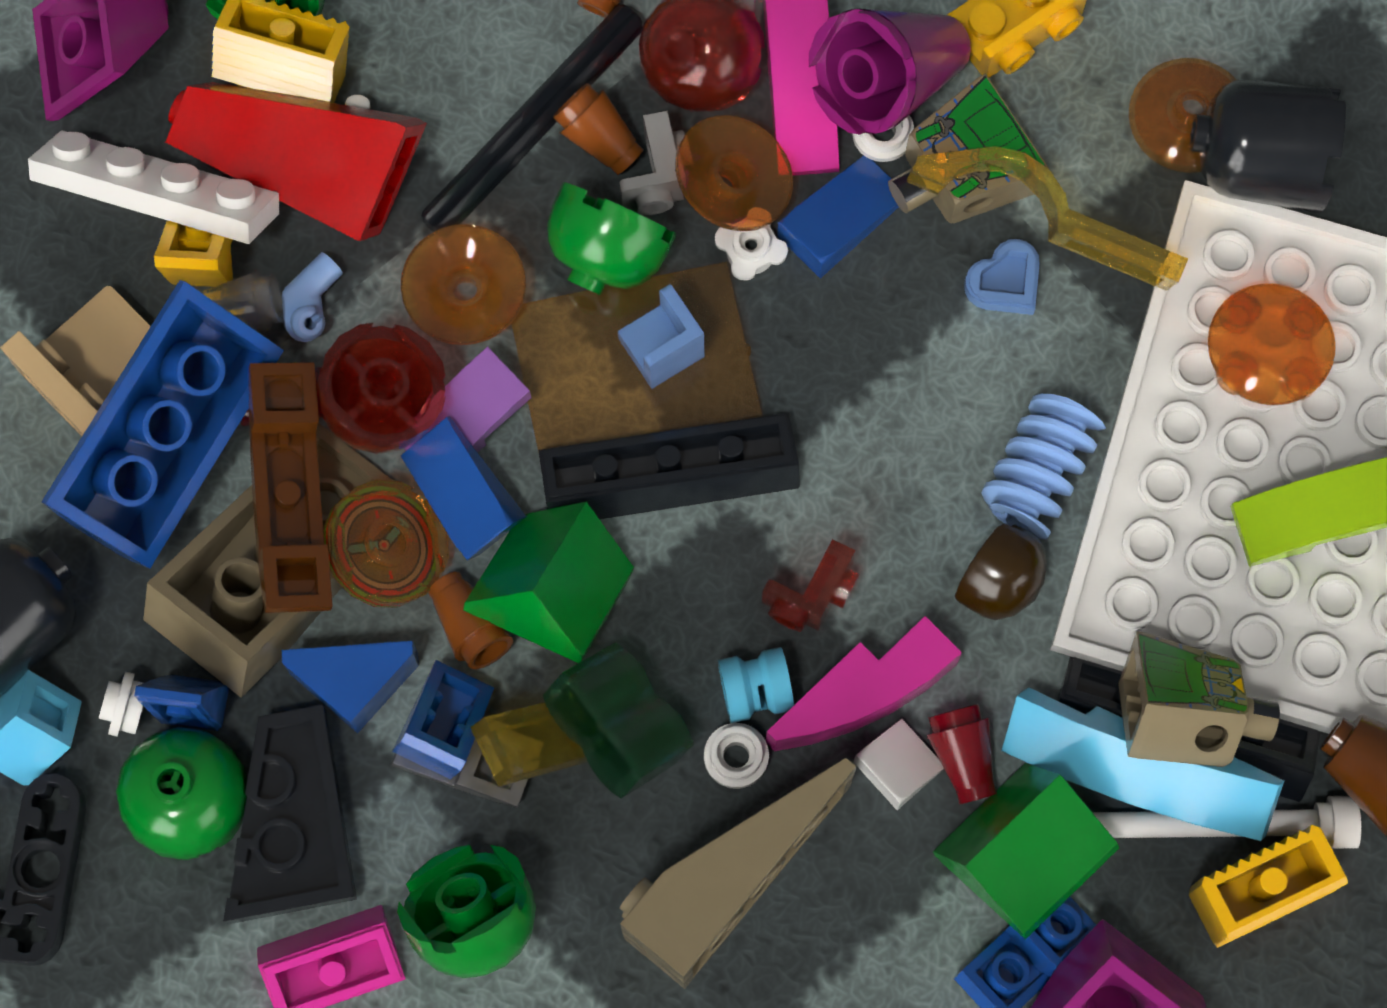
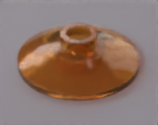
M1180 58L1154 67L1138 82L1129 103V124L1135 141L1149 158L1163 167L1185 173L1201 172L1200 153L1189 150L1190 133L1195 114L1188 113L1182 103L1187 100L1198 101L1204 110L1200 114L1206 115L1212 98L1223 86L1236 79L1222 67L1202 59Z
M730 115L706 118L690 128L677 148L675 172L679 187L689 204L711 223L733 231H754L773 223L789 204L793 191V174L790 162L776 139L754 122ZM721 176L727 178L732 183L733 187L726 184L722 180Z
M452 225L429 234L411 251L401 275V295L404 306L412 321L430 337L454 345L477 344L500 334L517 317L526 293L525 270L514 247L498 233L477 225ZM461 283H471L477 288L475 296L469 300L457 299L454 296V290Z

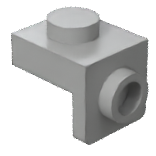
M668 111L643 115L644 138L652 173L622 179L619 182L622 206L630 210H637L641 215L663 213L673 207V202L684 200L681 168L690 166L688 147L683 130L672 132Z

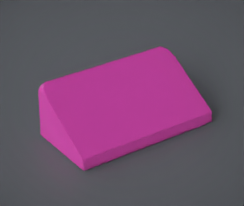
M382 905L257 948L258 967L274 1008H324L406 979Z

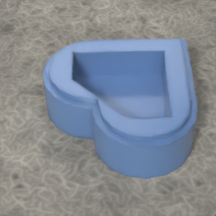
M1009 239L1000 243L994 250L992 259H982L974 263L968 270L964 288L969 301L976 307L985 310L1033 315L1036 306L1040 265L1037 251L1027 241L1020 239Z

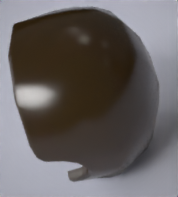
M1008 524L998 526L968 566L955 593V599L975 613L991 620H1000L1017 615L1036 600L1044 585L1047 560L1043 544L1034 534L1016 524L1012 526Z

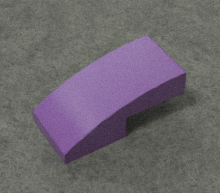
M487 346L423 408L398 437L397 442L406 451L442 420L450 416L474 449L479 452L486 446L485 438L531 399L530 390Z

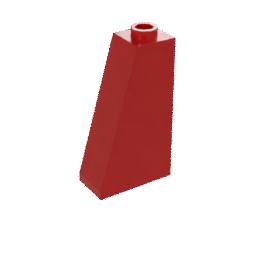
M208 82L189 85L186 90L181 91L177 95L169 111L168 121L172 126L165 143L236 179H243L249 181L254 186L278 192L279 201L357 241H362L381 233L427 123L411 116Z

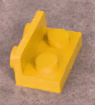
M968 0L947 15L957 19L964 26L971 43L969 60L981 75L986 73L988 78H990L1000 70H1003L1005 74H1011L1020 69L1034 55L1035 50L1033 48L1050 36L1054 41H1060L1075 31L1084 19L1082 14L1087 0Z

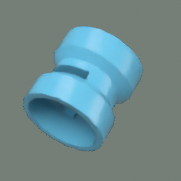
M781 647L764 650L757 659L744 661L738 656L718 660L720 680L730 723L750 720L754 712L768 709L774 714H780L789 711L794 706L789 672Z

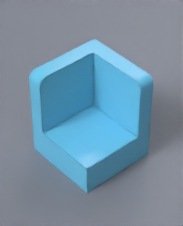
M27 670L16 683L0 696V773L21 785H29L34 779L39 777L71 748L82 701Z

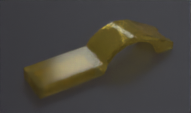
M992 146L918 156L907 178V183L936 195L952 180L975 171L1001 172L1018 179L1041 202L1048 219V242L1165 291L1179 282L1188 258L1069 209L1066 193L1051 171L1025 152Z

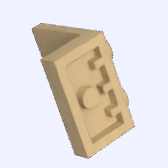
M106 286L37 346H34L18 331L0 349L17 371L82 437L151 326L113 287Z

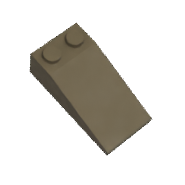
M318 423L316 440L324 544H327V530L334 511L345 499L359 491L368 489L389 490L414 502L415 497ZM251 485L147 582L143 620L242 698L282 658V650H289L321 611L265 613L258 566ZM371 510L361 514L349 529L347 545L380 540L400 517L385 510ZM373 512H376L378 520H374ZM370 554L350 556V559L356 569H358ZM329 559L333 598L344 584L336 575Z
M847 758L841 760L663 871L654 884L644 877L633 888L619 908L623 911L622 917L624 920L620 925L624 939L685 989L849 790L856 765Z

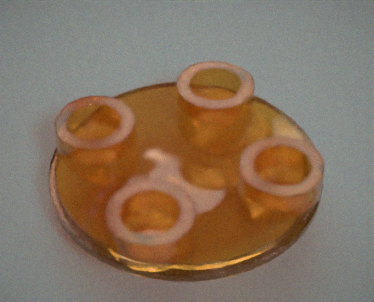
M1257 284L1234 293L1218 308L1208 331V352L1216 372L1217 382L1224 391L1232 395H1239L1258 404L1286 405L1311 397L1324 382L1335 358V337L1328 317L1321 307L1309 296L1285 285Z

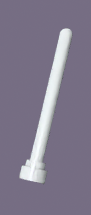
M1328 796L1326 803H1315L1314 809L1275 810L1266 835L1293 836L1299 830L1303 831L1310 825H1314L1322 829L1332 849L1359 848L1361 840L1360 807L1350 796ZM1153 811L1092 812L1113 838L1242 837L1194 825Z

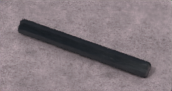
M624 4L616 6L422 211L421 216L425 225L439 237H449L557 122L553 118L557 110L586 83L592 85L635 40L643 29L641 18Z

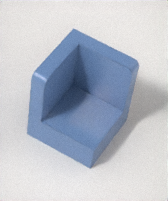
M671 284L659 290L660 306L618 330L619 341L651 389L705 357L704 332Z

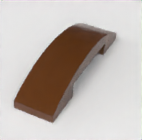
M314 362L250 363L252 494L258 566L265 613L331 611L333 607L328 544H324L316 440L319 417Z

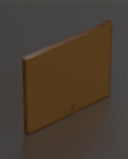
M727 262L654 276L642 285L629 289L606 286L601 296L586 290L508 307L524 385L531 393V399L527 403L538 450L762 417L749 360L751 347L745 343ZM671 284L704 332L705 357L651 389L619 341L618 330L660 306L659 290Z

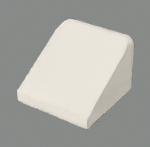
M903 719L899 720L863 748L854 759V764L896 810H899L944 769L938 757Z

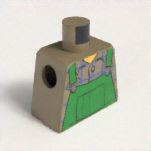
M985 73L913 129L909 134L905 152L906 159L912 168L889 180L888 186L892 197L904 213H908L933 199L945 219L949 223H957L1041 191L1049 167Z
M1136 632L1118 682L1128 757L1224 767L1232 763L1242 736L1271 741L1274 738L1279 723V704L1246 696L1241 665L1231 658L1148 633Z

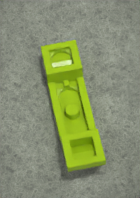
M1387 457L1305 478L1232 503L1230 506L1248 566L1251 567L1311 552L1319 544L1387 528Z

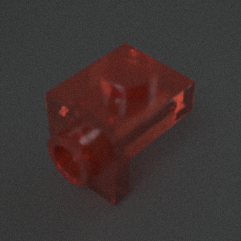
M832 539L804 595L774 580L768 579L762 591V603L771 607L768 615L779 624L795 631L801 632L805 625L819 631L832 604L843 609L856 586L860 574L850 570L856 550Z

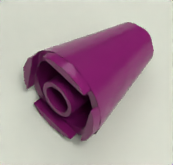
M851 9L830 17L816 32L809 51V67L816 65V75L819 84L812 87L816 101L827 117L848 133L860 135L863 133L877 134L886 132L901 123L966 67L971 54L969 35L957 19L948 15Z

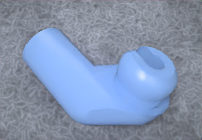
M323 252L310 262L282 291L284 327L289 335L297 341L309 342L322 334L326 323L323 315L321 295L343 274L339 266Z

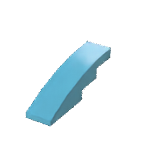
M1029 687L1016 697L1001 750L1031 765L1061 774L1067 781L1127 804L1194 825L1261 841L1267 835L1284 784V780L1235 757L1232 763L1224 767L1128 757L1122 717L1099 706L1084 714Z

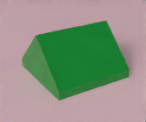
M587 502L525 514L527 517L512 528L465 601L463 611L487 620L502 629L581 664L634 569V566Z
M1024 763L997 789V794L990 796L933 851V854L1026 940L1119 849V845L1061 774Z

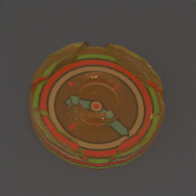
M376 479L356 486L331 508L323 529L324 544H328L330 570L334 579L350 596L372 607L398 608L425 596L431 590L432 584L439 579L440 573L445 571L449 559L448 533L428 500H423L418 494L411 491L414 489L413 487L401 481Z

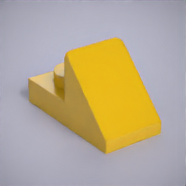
M167 220L154 255L155 267L173 285H177L179 280H182L191 286L232 288L234 283L231 258L232 239Z

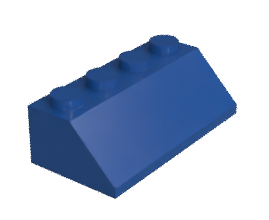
M179 280L41 502L71 526L111 551L150 569L249 409L250 363H277L284 350L190 284Z

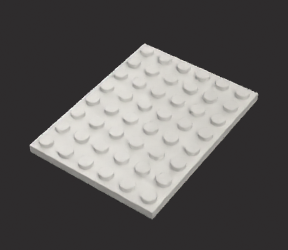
M1187 180L1184 181L1050 648L1051 651L1123 671L1136 632L1148 633L1235 660L1241 665L1246 696L1277 702L1280 708L1279 719L1328 734L1342 717L1353 723L1358 716L1364 714L1387 724V528L1319 544L1311 552L1249 567L1230 507L1234 502L1295 481L1387 457V237L1278 206L1229 198L1218 194L1211 187Z

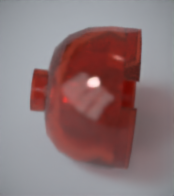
M663 0L645 20L638 42L640 67L649 87L665 102L691 112L723 111L742 101L759 80L762 68H758L761 60V48H765L764 33L754 12L741 0Z
M374 323L360 324L340 335L325 354L316 385L320 414L332 433L354 449L374 454L401 451L424 437L442 412L445 402V385L443 380L446 374L444 365L430 342L412 329L397 324L393 328L385 326L372 327Z

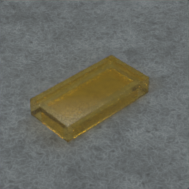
M572 696L487 716L470 727L498 787L583 764L600 753Z

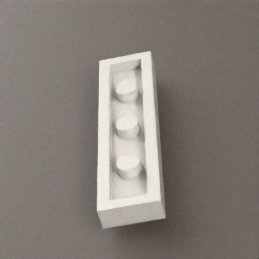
M61 130L28 158L29 177L32 181L246 244H250L279 215L278 192L254 186L249 181L243 179H229L198 170L195 166L187 163H174L149 156L135 148L118 147L90 139L85 134Z

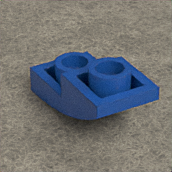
M1069 897L1026 940L1009 926L971 961L954 980L980 1008H1022L1046 985L1057 966L1097 924Z

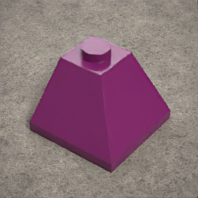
M44 0L33 8L46 120H60L125 74L168 30V5L166 0Z

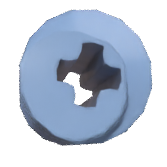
M1041 393L1033 396L1028 409L1031 415L1022 417L1016 428L1019 436L1011 438L1007 443L1005 452L1008 458L998 460L993 473L996 480L986 482L981 494L994 516L1010 526L1016 524L1034 534L1038 539L1047 540L1051 531L1038 520V517L1041 514L1052 518H1059L1062 508L1050 498L1051 493L1071 496L1074 487L1061 476L1063 471L1075 475L1083 474L1086 466L1073 452L1078 450L1085 453H1094L1097 443L1085 433V430L1087 428L1102 431L1106 427L1093 412L1083 405L1067 397Z

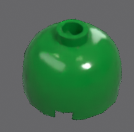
M567 182L562 183L547 222L548 243L554 256L565 266L571 268L567 281L600 296L605 285L629 289L646 282L656 274L666 259L677 235L653 220L608 199L591 197L587 195V190Z
M177 727L156 732L134 747L120 769L116 795L121 819L136 841L162 857L189 860L200 857L199 855L210 853L217 847L220 848L232 840L243 823L247 800L245 791L248 780L245 767L227 743L207 731ZM183 777L184 783L181 788L179 784L181 783V779ZM174 790L175 794L169 795L167 791Z
M471 845L455 847L431 858L415 871L406 883L410 894L405 900L404 907L400 902L398 903L397 914L413 949L422 960L435 970L460 978L485 976L505 967L522 952L529 941L536 911L533 891L518 857L503 847L490 845L493 853L482 852L474 854Z

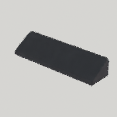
M789 413L538 450L547 510L587 502L599 519L792 490L800 487L799 461Z
M1070 656L1057 701L1084 714L1099 706L1122 717L1118 686L1122 671ZM1279 719L1276 734L1271 741L1242 736L1234 757L1284 780L1280 796L1300 802L1314 776L1321 731Z

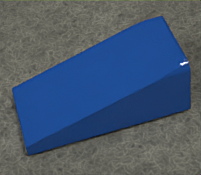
M862 156L778 222L777 237L784 241L787 247L821 279L899 208L888 186V181L891 178L873 160Z
M450 416L442 420L400 455L449 537L467 561L483 553L527 517Z
M164 675L136 686L134 696L161 724L218 731L219 728H222L229 688L221 681Z

